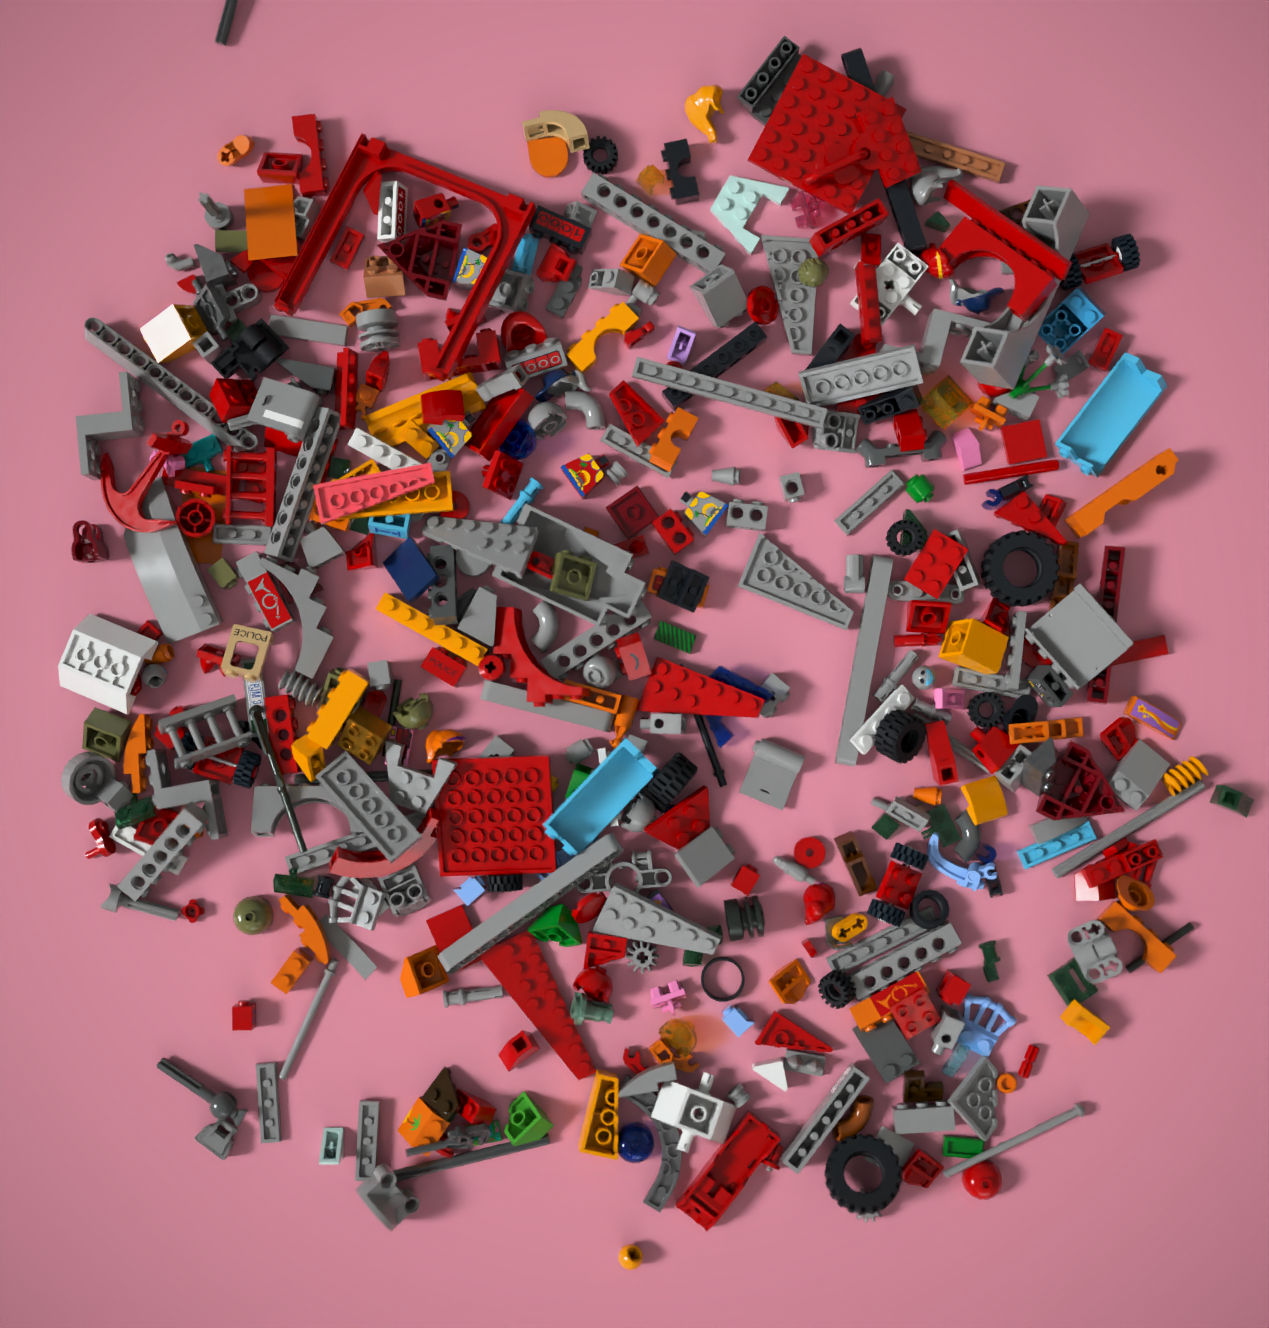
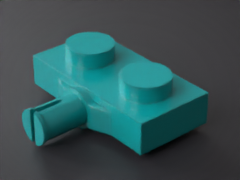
M211 434L192 443L193 446L187 455L181 454L185 460L186 467L191 468L197 464H204L207 473L215 471L210 460L224 451L218 438Z

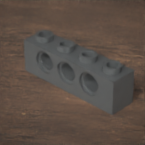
M451 545L430 546V553H427L428 561L440 577L431 585V589H428V599L432 601V607L428 609L429 618L433 619L434 625L458 624L456 552ZM440 565H445V568L438 569ZM440 583H447L444 587H438ZM447 601L446 604L439 605V602Z

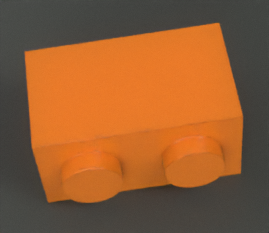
M295 949L273 978L271 984L285 994H288L314 959L301 949Z

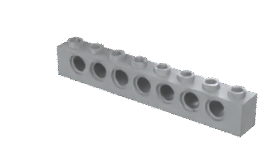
M593 172L581 191V196L584 200L638 233L663 240L677 254V257L705 274L718 267L725 259L726 253H724L720 246L709 244L702 235L698 234L696 236L691 233L690 228L683 224L678 225L667 214H660L653 205L642 203V200L637 195H629L622 186L618 184L613 185L602 174L597 175ZM603 190H607L610 192V195L602 197L600 193ZM620 200H623L627 203L624 207H619L616 205V203ZM639 210L643 213V215L641 217H635L633 215V212ZM656 220L659 222V226L651 227L649 223ZM672 230L676 235L670 238L665 233ZM688 240L692 243V246L686 248L682 245V242ZM704 250L708 252L709 256L702 258L698 253Z
M317 406L301 445L264 552L265 554L293 563L315 499L313 485L320 484L340 428V413L329 408Z

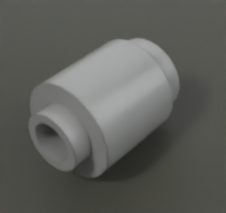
M587 738L565 748L567 752L564 755L570 764L573 762L576 765L591 756L594 749Z

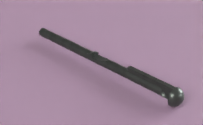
M253 705L249 710V715L252 717L264 755L267 754L278 786L277 790L282 798L300 854L307 852L308 850L261 714L264 708L260 705Z

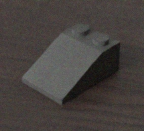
M893 1020L887 1023L882 1021L876 1024L877 1028L868 1033L866 1031L861 1033L858 1026L852 1029L886 1084L903 1074L904 1071H908L920 1063Z

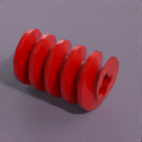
M495 655L483 657L478 665L480 675L491 681L500 679L506 671L504 661ZM493 664L494 666H496V670H492L491 673V670L488 669V666H492Z

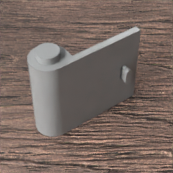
M761 738L760 741H755L752 749L755 753L739 793L783 810L796 775L802 767L805 755Z

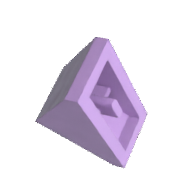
M678 325L667 359L685 365L697 333Z

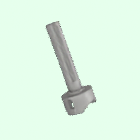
M203 192L199 193L200 198L198 201L206 210L205 220L213 230L227 229L234 220V216L229 208L221 202H214L208 193L205 195Z
M109 883L111 893L108 899L101 904V909L117 912L123 906L173 921L177 920L180 911L141 899L134 901L129 896H124L125 893L117 887L118 885Z

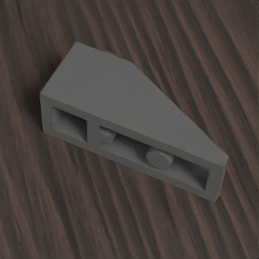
M277 358L276 362L316 391V394L328 396V393L334 394L336 384V369L334 367Z

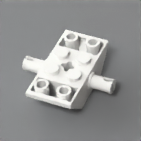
M899 243L895 245L880 266L876 268L881 327L898 306L902 305L913 313L914 316L923 306L911 298L909 292L926 271L928 265ZM889 285L891 288L886 290L885 286ZM856 295L850 305L859 311Z
M703 1072L700 1085L696 1090L673 1081L663 1082L651 1117L680 1128L683 1131L676 1149L688 1153L692 1139L696 1135L724 1144L736 1108L733 1104L710 1096L709 1092L716 1076ZM697 1109L699 1111V1114L694 1115V1110Z

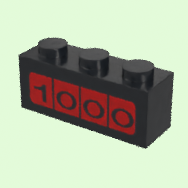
M539 205L529 224V230L534 237L538 239L543 237L548 239L549 243L564 246L568 252L575 255L577 253L583 255L592 235L591 228Z

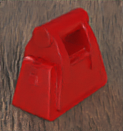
M551 243L536 271V275L543 282H558L559 280L567 282L577 261L570 258L563 248L561 249L555 243Z
M387 351L377 355L366 371V385L380 392L383 391L389 376L390 360Z

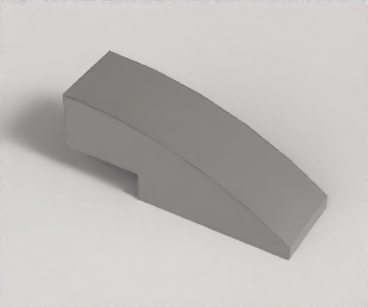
M1045 817L1028 826L1035 842L1042 844L1078 827L1089 819L1088 817L1051 820Z
M674 1060L649 1067L635 1075L619 1089V1097L658 1091L659 1082L677 1080Z

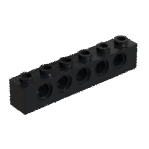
M755 321L690 371L717 379L766 342L767 336ZM670 387L662 391V397L673 411L695 395Z

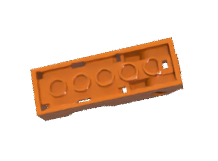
M1171 448L1162 451L1064 521L1077 539L1088 535L1103 524L1106 511L1116 504L1125 506L1131 501H1136L1173 475L1176 462L1179 461Z

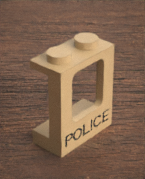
M233 624L221 664V669L225 676L230 678L238 676L243 677L244 680L249 682H262L263 677L261 674L269 646L273 645L274 642L272 632ZM238 642L259 646L254 667L251 670L231 665Z

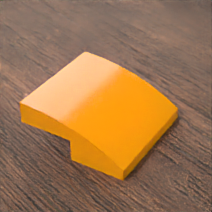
M995 775L964 784L961 787L969 803L966 810L975 826L1008 814L1004 795Z

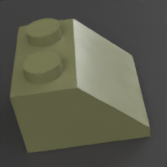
M95 707L84 722L82 749L98 753L105 758L119 762L131 732V721Z

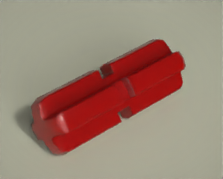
M1031 1044L1028 1046L1024 1056L1025 1061H1022L1018 1071V1075L1025 1079L1029 1078L1034 1066L1033 1062L1035 1063L1040 1051L1037 1046Z

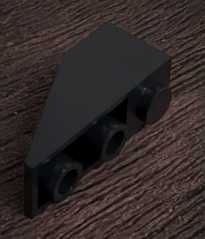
M839 324L805 370L835 363L853 341L855 334L842 324Z
M917 385L895 389L858 407V410L866 425L920 407L922 395Z

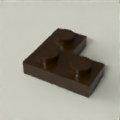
M924 1070L904 1071L903 1103L943 1100L944 1086L942 1081L925 1082Z

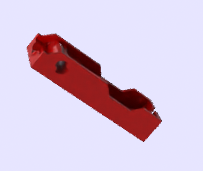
M747 1110L726 1137L724 1144L719 1146L678 1199L676 1207L708 1231L716 1224L741 1192L749 1177L763 1159L781 1140L779 1133L750 1110Z

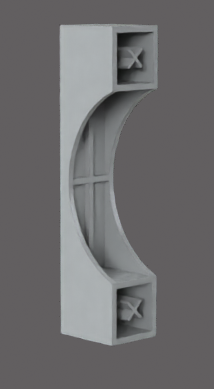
M1037 185L1023 216L1022 224L1027 232L1067 260H1070L1090 213L1071 188ZM1054 278L1057 286L1026 323L1011 313L1007 307L994 322L982 327L975 326L960 363L980 384L1014 389L1060 284L1059 279Z

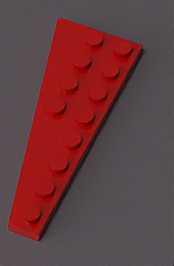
M528 929L493 945L479 955L480 959L575 1077L581 1080L595 1073L594 1065L570 1017V1013L536 939Z

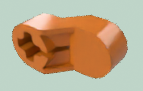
M238 135L233 141L224 145L217 154L219 163L223 166L235 165L240 159L252 152L254 140L248 135Z

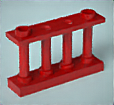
M227 446V450L224 449L223 459L227 461L226 508H223L222 518L226 520L225 525L233 524V519H255L265 522V526L273 527L276 520L277 448L267 447V451H264V453L234 452V446ZM234 460L263 461V463H266V471H263V473L234 472ZM233 479L263 481V483H266V491H233ZM233 499L262 500L266 502L265 510L262 512L233 511Z

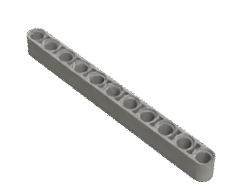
M92 317L85 321L84 333L88 342L225 444L234 446L236 452L256 453L258 439L246 428L230 431L228 424L222 423L211 402L101 320Z
M873 555L835 757L836 764L855 767L859 751L850 742V739L864 724L893 558Z
M610 833L603 836L443 950L438 955V959L447 974H453L620 856L624 850L614 834Z

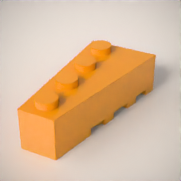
M351 668L347 672L343 670L338 678L339 685L337 688L333 687L327 696L329 698L326 705L322 704L317 714L320 716L316 722L312 721L307 728L309 732L307 738L325 749L330 748L335 743V737L338 736L345 726L344 721H347L355 708L354 705L359 702L370 683L369 679Z
M597 1069L578 1148L582 1153L618 1160V1077L616 1073Z

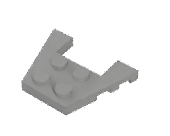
M387 740L385 747L390 801L426 814L429 808L433 806L442 787L447 783L450 774L458 763L442 757L439 758L434 776L401 765L405 745Z

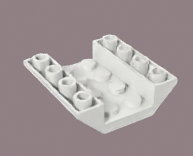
M89 614L73 629L59 662L60 686L129 715L136 698L130 692L144 658L152 659L158 641Z

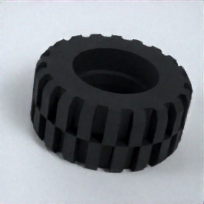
M1026 530L1013 531L998 538L985 551L983 555L985 558L981 561V567L983 568L981 578L985 579V588H989L991 591L990 595L993 598L997 597L999 602L1003 604L1008 603L1009 606L1014 607L1027 606L1044 599L1049 592L1053 591L1055 588L1054 583L1058 582L1059 579L1057 571H1060V564L1056 562L1059 557L1058 554H1054L1052 551L1054 546L1047 544L1045 537H1038L1037 533L1032 531L1027 533ZM1013 551L1028 553L1036 563V578L1028 586H1014L1004 575V559Z
M856 1134L854 1137L848 1136L842 1142L836 1144L828 1157L824 1177H826V1187L829 1189L832 1199L838 1202L837 1205L848 1209L847 1211L850 1213L856 1212L859 1215L867 1213L871 1215L885 1209L897 1196L902 1184L901 1173L903 1171L902 1166L899 1165L900 1159L898 1155L893 1153V1148L890 1144L887 1146L883 1143L885 1140L880 1137L879 1139L873 1138L874 1135L867 1134V1136H862V1134ZM856 1156H867L875 1160L882 1171V1180L879 1187L870 1193H859L853 1190L847 1184L844 1175L845 1167L849 1160Z

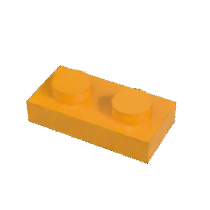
M411 418L397 431L401 438L426 459L440 446L432 436Z

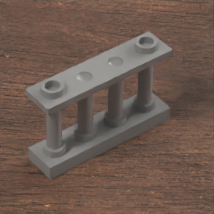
M234 694L158 720V729L161 735L164 733L170 735L179 757L175 758L174 764L176 769L180 767L182 769L188 768L194 762L236 747L243 748L249 745V742L252 740V733L250 731L243 734L233 712L237 705V699ZM221 713L226 714L236 737L224 740L214 717ZM205 720L208 722L217 744L205 747L196 726L198 721ZM184 726L189 728L198 749L189 754H186L177 730Z

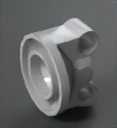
M380 1164L375 1168L374 1173L356 1188V1191L373 1214L392 1231L409 1214L418 1210L420 1201L410 1188L401 1189L396 1184L397 1178L389 1165Z

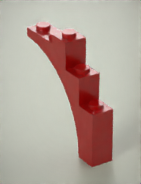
M496 607L493 654L500 655V659H511L510 678L517 679V683H528L527 702L534 703V707H545V704H553V699L564 700V696H571L570 700H582V697H590V689L565 684L551 676L540 666L527 644L522 625L521 609L515 607Z

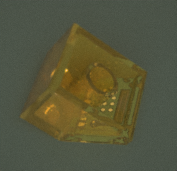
M949 375L925 394L920 403L922 409L929 413L935 423L943 430L949 427L974 404Z

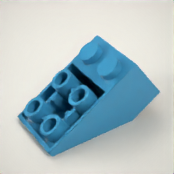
M1079 286L1043 320L1038 335L1047 344L1059 347V353L1064 354L1101 320L1106 313Z

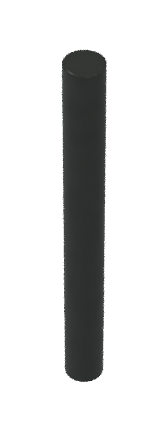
M394 679L387 721L391 726H395L396 718L393 712L397 711L396 707L399 703L402 680ZM384 744V746H383V751H382V756H383V757L386 756V747H385V744Z
M1189 922L1161 942H1167L1171 945L1193 930L1194 927ZM1143 955L1125 967L1129 973L1145 963L1142 960Z

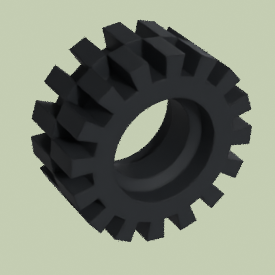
M596 136L597 139H590V148L583 150L584 164L588 170H592V173L598 172L599 175L604 172L608 174V171H612L613 167L617 165L618 150L616 149V144H613L610 138L607 140L605 136H603V139L600 136ZM604 149L608 153V158L604 162H597L593 158L596 150Z
M908 519L895 522L886 533L887 546L890 547V551L902 556L911 555L916 552L923 542V532L920 531V526H917L916 522H911ZM902 530L908 531L912 536V540L908 545H901L897 540V534Z
M979 693L969 701L970 704L967 706V709H969V712H967L968 716H970L971 722H974L976 726L983 728L996 726L997 723L1001 722V718H1004V702L994 693ZM984 702L990 703L993 707V714L988 718L982 717L979 713V707Z
M522 874L487 875L488 892L523 890Z
M841 970L830 971L818 984V988H821L818 990L819 994H823L821 996L822 1000L825 998V1003L827 1005L831 1003L830 1007L834 1008L836 1006V1009L845 1007L856 996V988L853 987L855 983L850 981L852 979L850 976L846 977V972L841 974ZM834 985L838 987V989L840 990L841 994L836 991V989L834 988Z

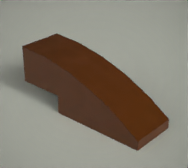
M852 831L834 838L859 897L876 890L877 886Z

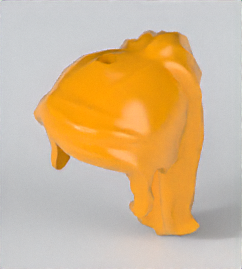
M719 85L702 86L695 94L690 95L685 102V112L689 121L708 137L711 144L717 143V133L710 118L714 110H719L721 114L725 113L720 105L723 90Z

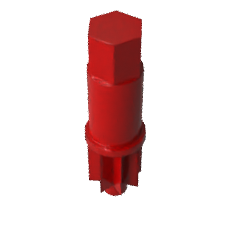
M937 633L894 635V647L938 645V642L942 641L941 636H937Z

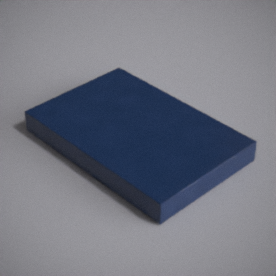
M412 537L407 538L382 562L407 601L411 604L440 578Z

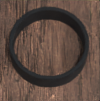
M714 958L702 970V987L705 993L713 1000L719 1002L733 1000L741 993L744 987V973L740 965L731 958ZM724 960L732 962L739 968L742 981L735 994L730 997L719 998L706 990L704 974L711 964Z

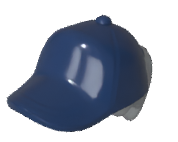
M949 279L951 303L955 306H964L967 310L976 314L989 310L992 299L1005 292L1002 288H993L989 291L985 289L975 291L970 288H960L954 279Z
M555 369L543 376L544 388L535 395V399L539 402H546L553 396L558 397L565 393V391H574L578 387L586 392H590L591 389L588 387L586 378L580 370L567 372L563 369Z

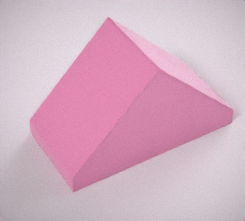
M969 428L950 434L963 471L982 464L979 442Z

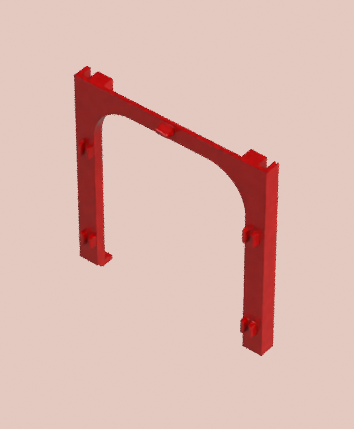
M361 133L274 300V307L277 311H283L289 316L296 314L341 225L350 212L360 189L370 180L375 171H380L381 174L390 171L405 172L477 201L486 206L495 216L497 221V238L433 367L428 368L426 371L429 376H435L440 381L444 382L445 379L451 381L536 212L535 204L530 202L527 205L524 199L511 193L505 196L388 148L385 142L373 137L371 140H368L366 135Z

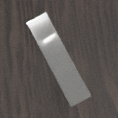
M326 914L320 922L325 930L328 941L366 980L377 966L336 923H328V918L330 917Z

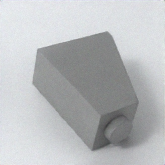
M484 585L483 588H478L457 629L492 647L495 636L497 596L494 595L495 590Z

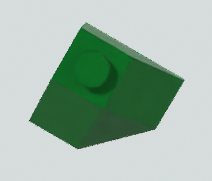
M564 904L548 907L528 927V931L539 941L548 942L549 939L559 942V946L563 947L582 944L578 924L572 917V911Z

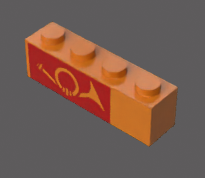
M919 971L852 1006L849 1008V1011L861 1033L864 1031L868 1033L877 1028L876 1024L882 1021L887 1023L894 1019L889 1009L890 1005L921 987L924 988L928 996H930V990Z

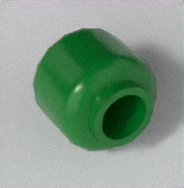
M915 474L907 481L906 492L916 503L922 501L926 503L934 496L932 492L935 486L926 475Z

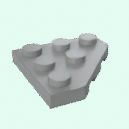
M981 1056L947 1102L981 1140L987 1141L998 1126V1118L995 1117V1106H998V1090L995 1089V1078H998V1070L987 1057Z

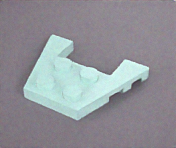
M729 176L710 211L733 234L738 243H741L746 252L751 255L760 238L743 229L762 196L780 206L789 188Z

